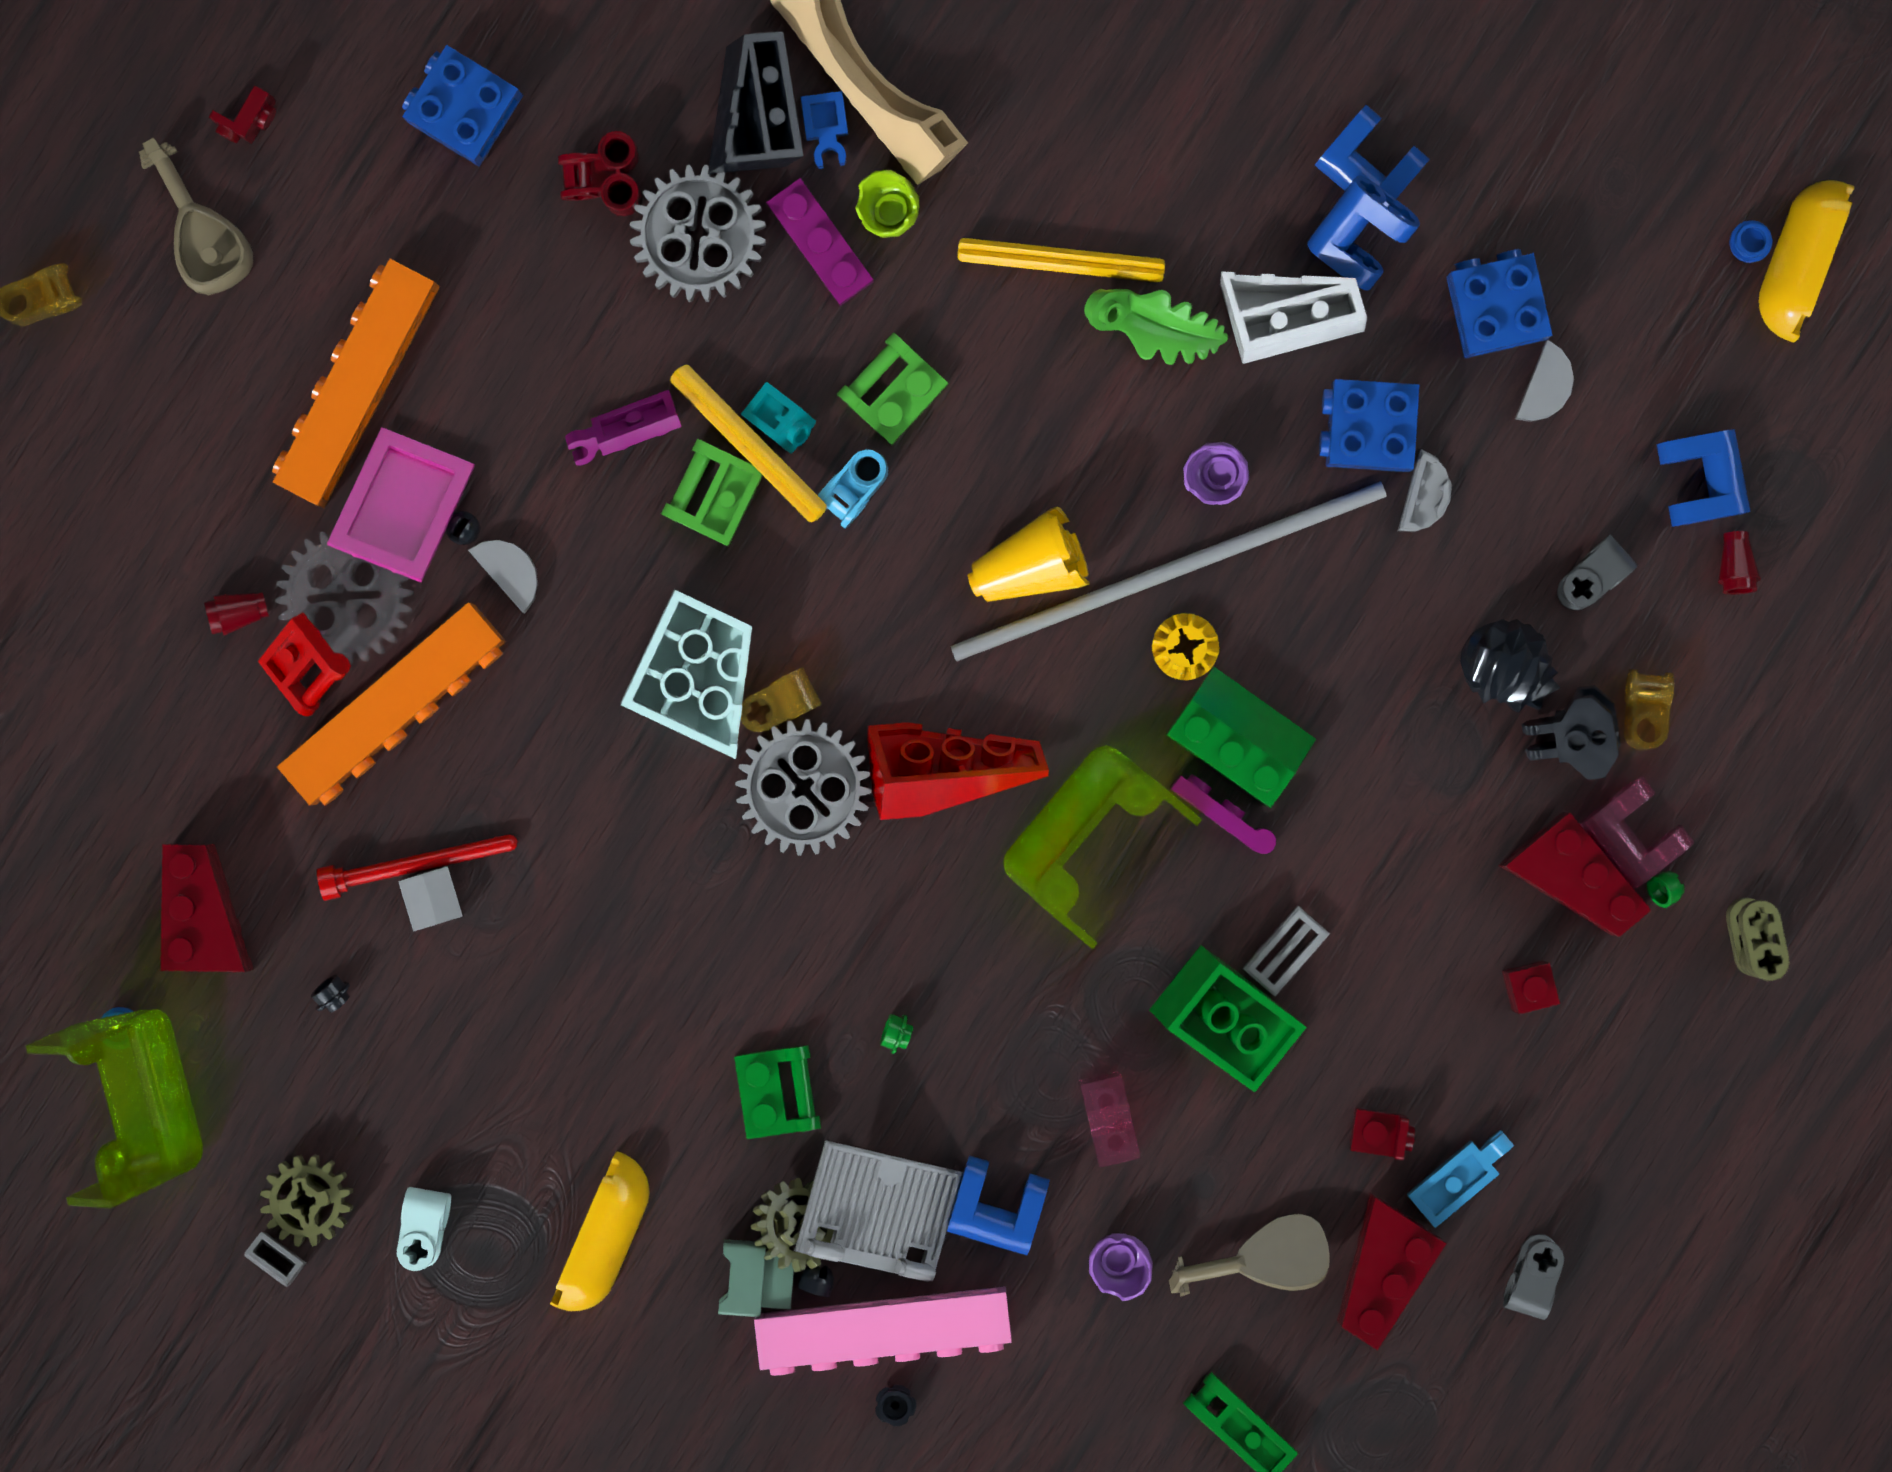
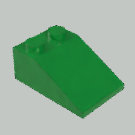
M1200 945L1149 1009L1170 1032L1254 1093L1307 1028L1250 981L1202 945Z

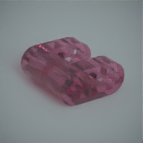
M1643 775L1628 783L1579 823L1634 890L1654 877L1694 844L1692 837L1682 825H1679L1646 848L1624 819L1655 794L1654 789Z

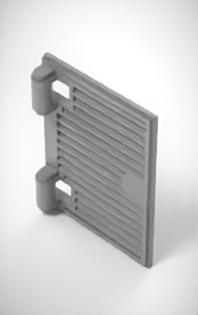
M825 1140L795 1251L811 1257L882 1270L916 1280L933 1281L963 1172ZM818 1226L834 1230L831 1243L815 1239ZM909 1247L924 1250L921 1263L906 1259Z

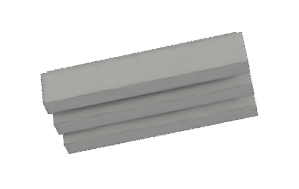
M1297 905L1246 963L1243 969L1273 996H1276L1330 933ZM1299 918L1305 922L1261 973L1255 969ZM1313 929L1317 933L1315 937L1272 984L1268 980L1269 976L1305 935Z

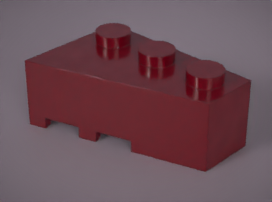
M1570 812L1560 813L1498 865L1612 936L1620 937L1651 911Z
M162 844L160 971L248 972L254 970L251 957H248L242 938L239 919H236L230 900V891L215 844Z
M1370 1192L1362 1230L1359 1233L1358 1245L1337 1321L1343 1329L1378 1351L1446 1246V1243L1439 1236Z

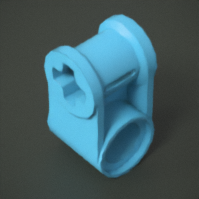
M874 450L859 451L818 494L826 503L827 509L841 520V526L844 529L858 517L869 503V499L886 480L889 469L887 461ZM864 458H875L879 462L880 473L874 480H862L858 476V464ZM834 495H838L843 501H845L849 505V508H846L843 504H841L834 497Z

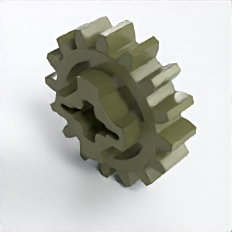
M302 1154L294 1157V1167H291L286 1161L280 1163L278 1167L282 1175L269 1174L266 1179L273 1187L263 1189L260 1193L261 1196L270 1201L269 1204L260 1209L261 1213H271L273 1216L267 1227L270 1229L279 1225L282 1228L279 1239L284 1240L290 1234L294 1235V1244L298 1247L303 1244L306 1237L309 1238L312 1247L320 1244L321 1233L328 1240L335 1237L336 1234L332 1226L334 1225L339 1228L346 1226L348 1222L341 1216V1213L353 1210L352 1204L344 1202V1197L353 1193V1188H342L341 1182L346 1178L347 1174L343 1172L335 1176L332 1173L335 1162L331 1160L326 1165L320 1166V1158L316 1154L310 1158L308 1164L305 1163ZM313 1174L324 1179L330 1187H324L314 1181ZM290 1177H293L291 1192L289 1195L280 1198L284 1184ZM304 1193H306L307 1197H315L316 1203L309 1208L307 1204H300L298 1198L304 1195ZM334 1203L330 1217L321 1225V1220H323L322 1210L325 1206ZM289 1213L298 1219L300 1226L292 1223L285 1214Z
M800 1178L790 1181L789 1186L784 1181L774 1185V1192L769 1190L761 1195L766 1205H759L753 1209V1212L760 1216L761 1220L752 1224L751 1229L761 1231L762 1235L754 1243L756 1246L766 1245L768 1250L764 1258L769 1260L777 1256L779 1258L778 1268L781 1270L787 1268L791 1262L794 1272L805 1270L806 1264L810 1269L821 1265L820 1258L788 1249L790 1246L797 1244L800 1232L791 1236L790 1234L795 1230L794 1227L797 1224L795 1218L805 1215L814 1181L807 1183L804 1188ZM798 1198L806 1201L804 1205H796L792 1200L788 1202L786 1199ZM804 1217L800 1220L801 1223L798 1226L799 1231L801 1230ZM818 1226L815 1239L831 1243L834 1230Z

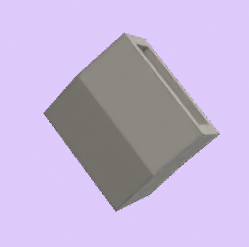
M448 866L398 881L413 932L463 917Z
M260 1232L245 1252L246 1258L285 1287L292 1284L306 1265L304 1260L266 1232ZM263 1243L294 1266L288 1275L257 1252Z

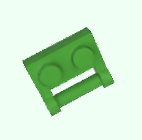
M894 332L886 339L885 343L887 346L849 387L844 385L837 393L852 410L890 445H893L949 385L942 376ZM900 356L908 366L869 407L861 400V397Z
M697 439L692 448L695 454L671 503L665 504L661 515L729 547L763 475L752 464ZM713 460L719 463L720 467L696 516H693L685 511L709 461Z

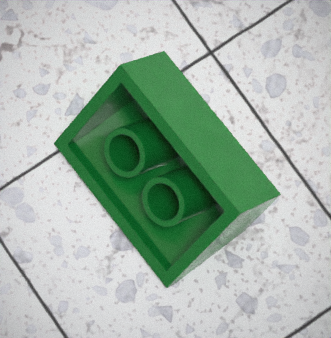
M1214 666L1165 734L1269 808L1273 806L1293 778L1316 738Z

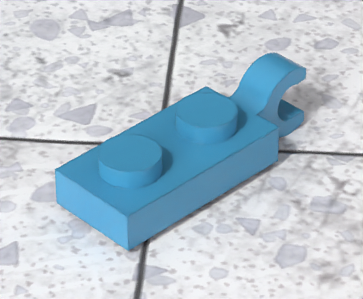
M1501 1129L1490 1137L1480 1149L1470 1140L1410 1190L1407 1195L1436 1228L1499 1175L1492 1164L1514 1145Z

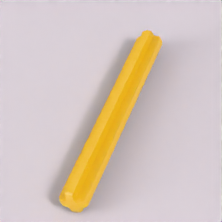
M970 238L960 239L958 246V260L961 262L1150 282H1161L1165 272V261L1160 258Z
M685 364L679 367L670 378L671 383L808 522H813L823 515L827 509L826 503L689 365Z

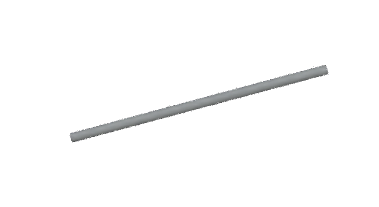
M1381 481L950 647L957 662L1387 497Z

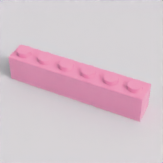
M1006 1287L761 1313L760 1317H755L754 1319L759 1369H770V1375L774 1376L794 1373L795 1366L811 1365L813 1371H824L837 1368L836 1362L853 1360L854 1366H869L879 1363L878 1357L895 1356V1361L906 1362L920 1359V1353L937 1351V1357H952L961 1355L962 1348L978 1347L979 1352L988 1353L1001 1351L1004 1349L1005 1343H1012Z

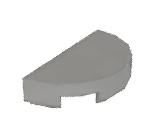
M1549 340L1545 341L1515 416L1517 420L1533 422L1549 418L1563 408L1571 395L1574 382L1571 362L1563 350Z
M1422 449L1418 453L1398 531L1415 532L1430 527L1444 515L1451 501L1452 483L1446 469L1436 456Z
M501 540L481 542L469 549L468 551L522 613L525 614L535 601L538 587L537 569L530 556L517 545Z

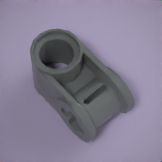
M1610 534L1582 558L1583 561L1560 581L1557 588L1558 599L1567 609L1574 611L1582 610L1595 603L1608 590H1612L1639 565ZM1583 582L1587 587L1583 591L1584 596L1575 598L1571 593L1575 589L1574 584Z
M1534 1234L1524 1240L1513 1273L1505 1288L1503 1308L1542 1320L1548 1317L1553 1305L1556 1286L1564 1266L1563 1251L1552 1238L1545 1234ZM1546 1249L1551 1255L1549 1260L1541 1259L1540 1263H1538L1533 1257L1534 1254L1543 1253Z

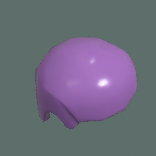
M1207 442L1195 449L1190 454L1183 468L1184 484L1187 491L1193 493L1201 502L1209 505L1229 504L1241 496L1249 481L1247 460L1237 448L1226 442Z
M1121 1233L1106 1235L1097 1241L1089 1255V1274L1102 1293L1112 1294L1119 1297L1122 1301H1129L1142 1295L1152 1281V1257L1143 1242L1134 1236Z

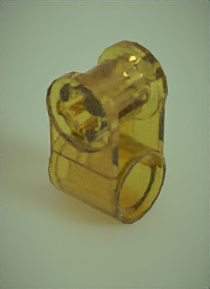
M61 263L46 267L29 277L0 288V316L13 325L27 326L81 306V298L75 296L67 276L69 272L68 265ZM17 295H24L27 301L25 310L19 315H11L8 308L9 302Z
M802 667L746 698L742 703L741 722L752 732L761 733L787 720L791 721L819 707L822 703L806 671ZM754 702H758L761 707L768 705L771 710L766 714L767 722L763 725H760L757 720L749 722L746 715L752 712L750 705Z
M1629 669L1625 687L1624 738L1633 749L1639 751L1651 750L1662 745L1667 739L1670 708L1674 694V674L1672 672H1665L1663 676L1639 674L1637 669ZM1642 688L1657 689V691L1643 690ZM1641 720H1648L1655 727L1656 734L1650 743L1642 741L1637 735V725Z

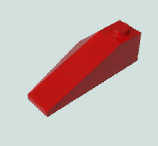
M910 722L869 725L867 727L871 786L880 820L922 817L1048 777L1049 768L1040 741L989 734L984 739L961 736L962 730L951 728L947 729V734L923 731V724Z

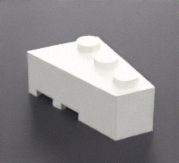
M1221 272L1220 287L1242 364L1364 332L1367 316L1356 278L1321 276L1292 278L1275 277V274L1251 276L1235 275V272Z

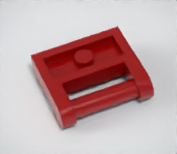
M304 612L291 618L258 660V663L292 707L303 716H311L320 707V699L335 681L343 679L351 667L348 658L332 650L318 628L312 624ZM316 662L322 671L311 685L305 689L300 680Z

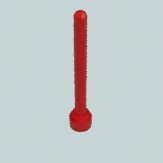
M508 834L346 871L343 867L335 868L334 865L321 867L316 870L318 885L323 901L340 898L341 893L348 892V887L512 851L517 847L518 840L514 835Z

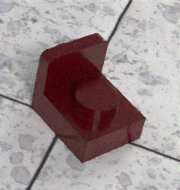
M1355 1108L1349 1149L1355 1152L1389 1156L1397 1160H1404L1405 1151H1412L1415 1127L1409 1126V1118L1406 1115Z

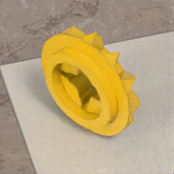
M1190 613L1171 616L1158 627L1154 634L1152 652L1155 662L1165 674L1178 680L1199 678L1211 670L1219 655L1218 635L1211 624L1200 616ZM1179 629H1182L1183 634H1186L1188 640H1203L1202 644H1199L1198 647L1192 650V665H1190L1189 659H1186L1183 653H1168V650L1174 649V646L1180 643Z

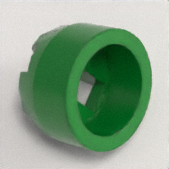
M1672 871L1661 872L1648 880L1647 890L1649 896L1659 907L1667 908L1678 902L1683 896L1685 884L1680 883L1677 873Z

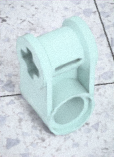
M414 1187L407 1188L402 1206V1224L397 1246V1258L404 1268L411 1271H420L433 1265L438 1260L441 1253L444 1230L450 1213L451 1194ZM420 1240L421 1248L428 1250V1255L416 1260L417 1254L410 1251V1246L417 1244Z

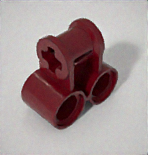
M612 131L604 135L600 140L597 154L569 153L558 156V164L563 165L564 190L560 192L561 199L579 201L602 197L608 209L617 216H628L636 212L634 206L641 205L642 195L637 183L632 177L627 175V173L635 169L639 160L638 149L631 137L621 131ZM623 143L629 146V155L623 162L614 163L608 160V151L614 144ZM577 169L579 171V185L577 179ZM627 185L632 188V197L626 204L617 205L611 202V192L615 187Z

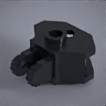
M1595 685L1578 687L1566 708L1556 710L1555 716L1530 719L1521 724L1522 731L1526 735L1555 733L1556 741L1537 743L1526 749L1527 758L1530 760L1559 757V763L1569 762L1588 780L1605 778L1619 756L1621 738L1615 703Z

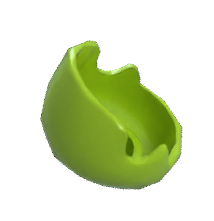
M892 170L874 171L858 185L860 191L859 199L855 208L866 230L882 238L899 237L914 225L918 217L920 201L918 194L908 179Z

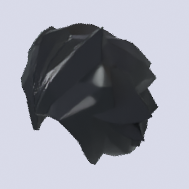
M1501 619L1497 622L1486 624L1476 632H1473L1463 646L1460 663L1465 681L1473 693L1478 692L1483 704L1491 699H1496L1499 703H1506L1511 710L1518 713L1525 705L1540 710L1543 698L1560 689L1559 685L1553 680V677L1558 672L1551 666L1553 658L1548 655L1544 635L1538 633L1530 624H1523L1518 619L1510 622Z

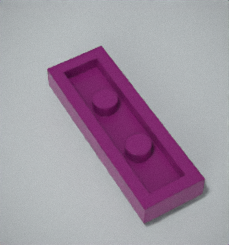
M801 178L766 202L840 306L874 282Z

